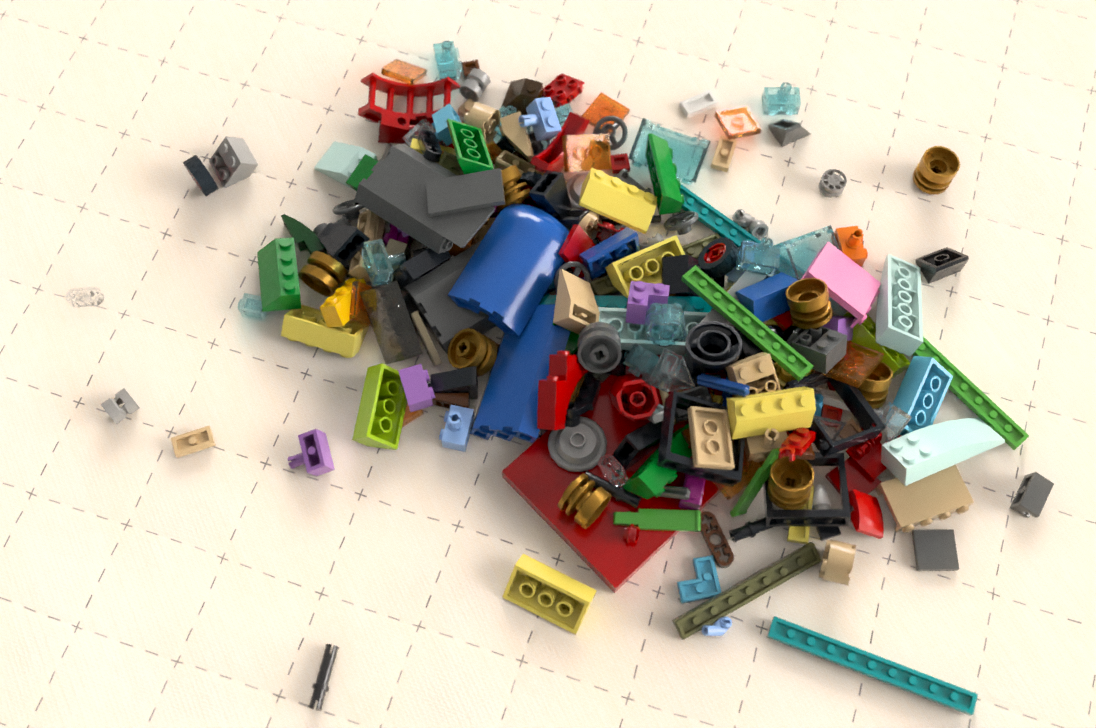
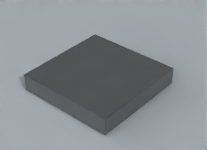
M954 529L912 531L917 571L959 570Z

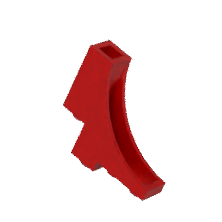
M570 112L561 128L562 130L556 135L550 145L539 155L533 156L530 163L535 165L534 169L542 173L547 170L561 172L567 159L573 158L590 120L577 113Z
M558 350L557 354L549 355V376H546V379L539 380L537 429H565L566 414L571 395L578 381L588 372L580 364L577 355H569V351Z

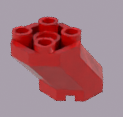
M634 373L618 376L609 390L613 407L621 415L633 422L650 419L659 406L656 388Z

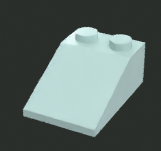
M334 141L315 165L314 169L351 188L346 184V181L362 157L366 154L377 160V156L363 147Z

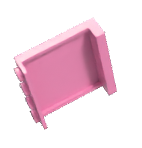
M827 242L817 253L801 278H818L825 281L829 297L855 316L850 325L851 328L857 323L859 325L862 324L867 318L866 314L871 310V305L875 302V297L880 292L878 288L881 285L877 279L830 242Z

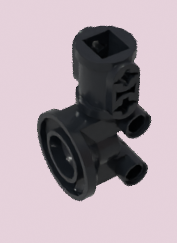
M708 321L697 324L688 332L685 340V354L677 359V364L689 386L695 388L700 386L697 384L698 375L714 374L723 370L728 377L725 367L732 365L738 360L765 352L742 332L736 331L733 327L722 322ZM767 326V327H769L774 333L777 334V332L775 331V329H774L772 326Z

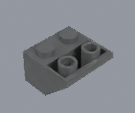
M821 326L814 329H805L792 341L791 345L813 365V370L826 374L846 355L847 335Z

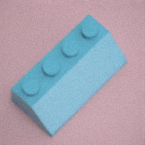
M913 356L884 424L893 432L902 436L933 425L953 376L933 357Z

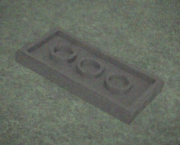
M501 168L426 181L429 217L505 204Z

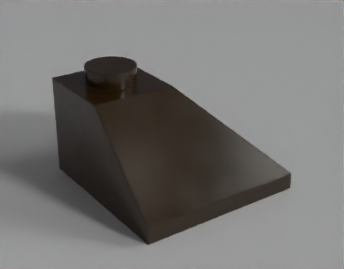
M528 78L511 81L500 109L501 114L508 116L520 111L522 115H528L526 107L534 99L542 98L543 83Z

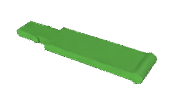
M780 448L772 449L762 467L758 468L735 507L730 511L732 517L747 513L748 508L769 477L772 464L779 458Z
M638 509V513L631 511L614 512L613 525H627L630 527V524L633 523L640 530L700 532L701 511Z

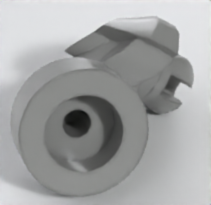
M738 209L733 214V222L740 227H749V233L757 239L763 238L768 233L769 228L763 220L755 219V217L745 213L743 209Z

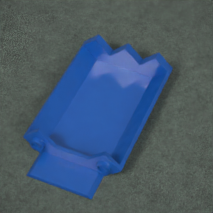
M555 304L538 305L520 336L503 333L497 350V358L491 368L470 434L486 440L493 435L509 442L513 437L531 443L537 439L540 429H537L539 380L546 379V376H549V355L557 354L558 350L565 351L570 331L559 325H552Z

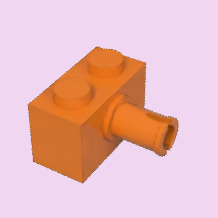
M858 226L836 228L832 236L834 246L860 267L863 266L868 257L867 249L864 248L862 243L863 231Z

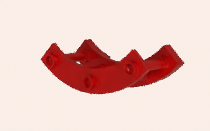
M371 73L361 79V83L369 87L368 104L358 109V115L375 123L380 121L382 109L384 108L375 105L376 90L387 93L385 110L393 111L394 95L407 97L406 113L402 114L410 116V125L420 126V129H429L430 125L434 122L432 114L438 111H433L434 96L444 94L443 107H445L451 101V91L460 88V84L449 77L431 83L407 84L391 81ZM414 97H427L425 113H413Z

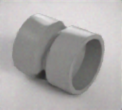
M474 68L460 86L459 91L467 100L470 98L477 102L482 96L483 91L490 84V78L484 71Z
M125 388L117 392L114 399L109 398L101 404L116 424L124 420L127 413L132 414L140 408Z

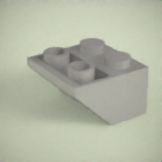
M226 136L209 160L223 188H227L250 177L258 166L244 139Z

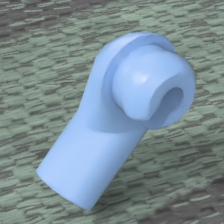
M727 616L721 617L713 625H704L702 633L705 636H722L732 626V620Z

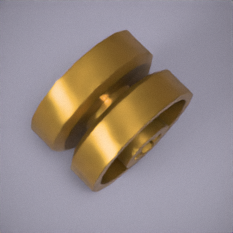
M313 251L307 260L308 265L302 267L298 276L305 285L315 292L331 297L335 290L339 288L338 284L344 281L348 273L344 266L333 257L323 252Z
M470 328L463 329L455 334L448 347L449 363L457 369L476 366L477 377L489 372L497 358L495 342L491 338Z

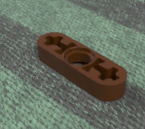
M709 511L702 512L700 532L711 555H713L716 565L720 568H727L732 564L734 554L715 515ZM704 517H706L707 520L711 519V522L709 524L711 531L708 534L706 533L709 530L708 525L706 523H702ZM711 535H718L721 538V543L718 545L712 544L710 541ZM722 546L725 547L721 550L723 555L729 556L726 563L724 560L720 561L719 559L721 557L720 550L715 552V550L720 549Z

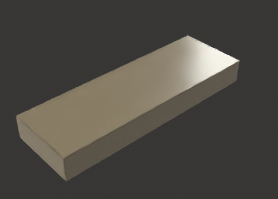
M418 311L411 313L409 317L433 366L441 364V358Z

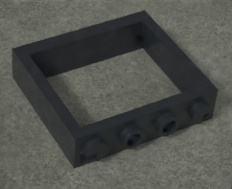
M841 364L834 366L826 374L816 372L803 377L800 381L793 380L787 382L782 389L813 388L830 382L864 431L833 442L814 416L811 426L807 429L816 432V438L813 443L823 457L876 438L886 427Z
M673 391L665 398L657 466L729 487L739 483L742 479L745 438L731 439L735 466L732 470L694 467L692 458L670 452L676 407L687 410L690 406L728 410L727 407L722 406L720 403H711L701 397H692L685 395L684 392Z
M814 451L815 459L807 460L811 466H838L842 509L773 510L772 501L767 494L768 477L763 485L766 526H849L851 514L844 453H835L823 457L821 453Z

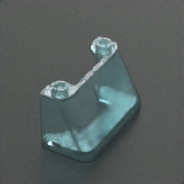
M643 118L628 157L632 161L631 165L641 168V166L648 167L645 149L648 134L652 133L668 141L669 148H672V162L676 163L677 167L676 177L682 179V183L690 186L692 183H696L711 148V141L703 138L698 141L697 137L693 138L661 127V125L651 123V120Z
M829 225L760 251L776 264L773 269L776 274L783 272L797 280H801L817 253L827 242H830L837 249H839L833 229Z

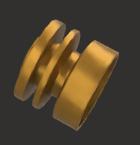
M943 146L930 147L924 152L920 162L917 164L913 173V181L917 188L925 193H943L958 173L960 160L956 153L949 148Z
M516 165L502 170L505 204L496 207L498 212H501L511 204L522 203L531 191L530 189L521 191L527 186L526 182L516 183L522 177Z
M805 278L794 282L787 288L786 298L790 307L791 320L795 326L802 329H814L830 321L833 312L825 281L818 278Z
M865 358L856 360L851 366L849 377L873 409L882 407L886 403L888 388L892 381V369L887 364L875 359Z
M788 456L774 461L770 469L767 494L776 506L785 510H795L807 504L814 481V470L811 464L803 459H795L791 462Z
M583 473L564 491L558 503V508L561 510L566 509L567 515H571L577 510L574 521L584 529H587L605 509L612 495L602 487L592 492L595 481L590 480L587 482L589 476Z

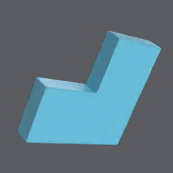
M713 555L693 558L692 562L696 579L677 582L681 604L710 599L721 593Z

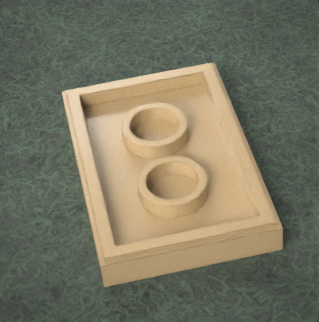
M690 406L687 410L694 467L723 470L734 469L728 410Z

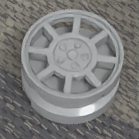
M837 169L825 171L819 182L820 192L829 198L840 196L847 183L845 174Z

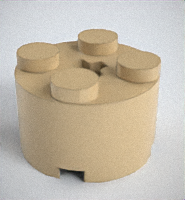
M475 102L470 112L465 113L463 122L480 128L485 143L490 144L497 135L498 131H495L497 125L500 126L501 112L490 106Z
M832 539L827 540L819 577L826 581L848 586L850 580L849 573L852 571L856 545Z

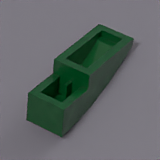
M281 215L286 229L291 237H294V242L300 252L307 249L310 255L313 251L323 252L328 255L326 248L312 230L288 215Z

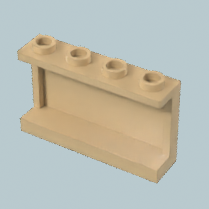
M956 465L906 486L898 478H894L880 483L875 489L878 496L883 495L897 525L894 528L895 532L903 531V533L914 530V526L921 524V527L933 523L932 520L939 518L940 521L951 517V513L957 512L962 514L969 510L968 507L974 503Z

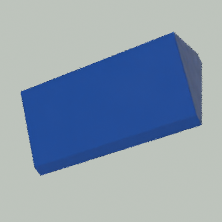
M627 227L579 254L583 264L590 273L591 280L606 273L605 267L609 264L640 251L638 234Z
M781 272L738 290L735 294L747 310L760 321L765 322L790 311L786 290L798 280Z

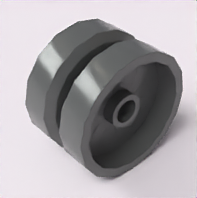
M595 322L582 329L578 337L577 350L580 364L586 370L593 373H605L616 368L620 362L622 351L620 334L615 327L608 323Z

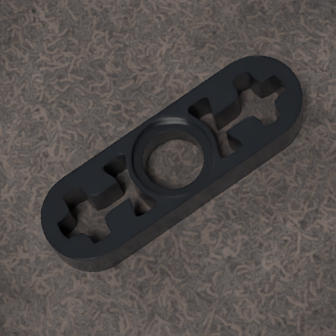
M421 130L418 142L424 158L432 162H439L442 150L436 135L431 131Z

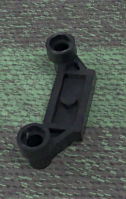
M589 371L578 381V390L574 402L568 405L565 425L568 427L578 426L581 422L580 415L589 410H594L601 388V380H597Z

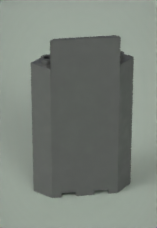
M406 144L393 145L388 150L390 154L384 160L380 159L371 169L373 173L367 180L363 178L359 183L354 201L438 254L449 251L453 243L461 248L465 247L493 214L495 207L429 217L426 181L457 175L436 162L425 159L421 153Z
M481 241L405 287L411 300L420 310L426 324L433 331L439 345L447 355L449 344L459 331L470 328L484 334L496 326L488 320L489 316L481 311L477 314L469 309L458 307L448 296Z

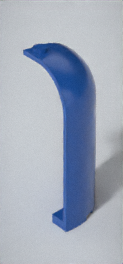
M517 203L505 207L491 225L448 296L458 307L469 309L477 314L480 311L489 316L488 320L505 334L520 336L553 281L557 270L564 262L558 253L569 231L556 218L534 206Z

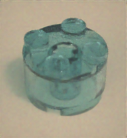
M653 303L650 305V309L646 312L645 317L648 341L649 339L652 340L656 346L675 345V341L680 339L681 342L686 337V325L681 305L678 303Z

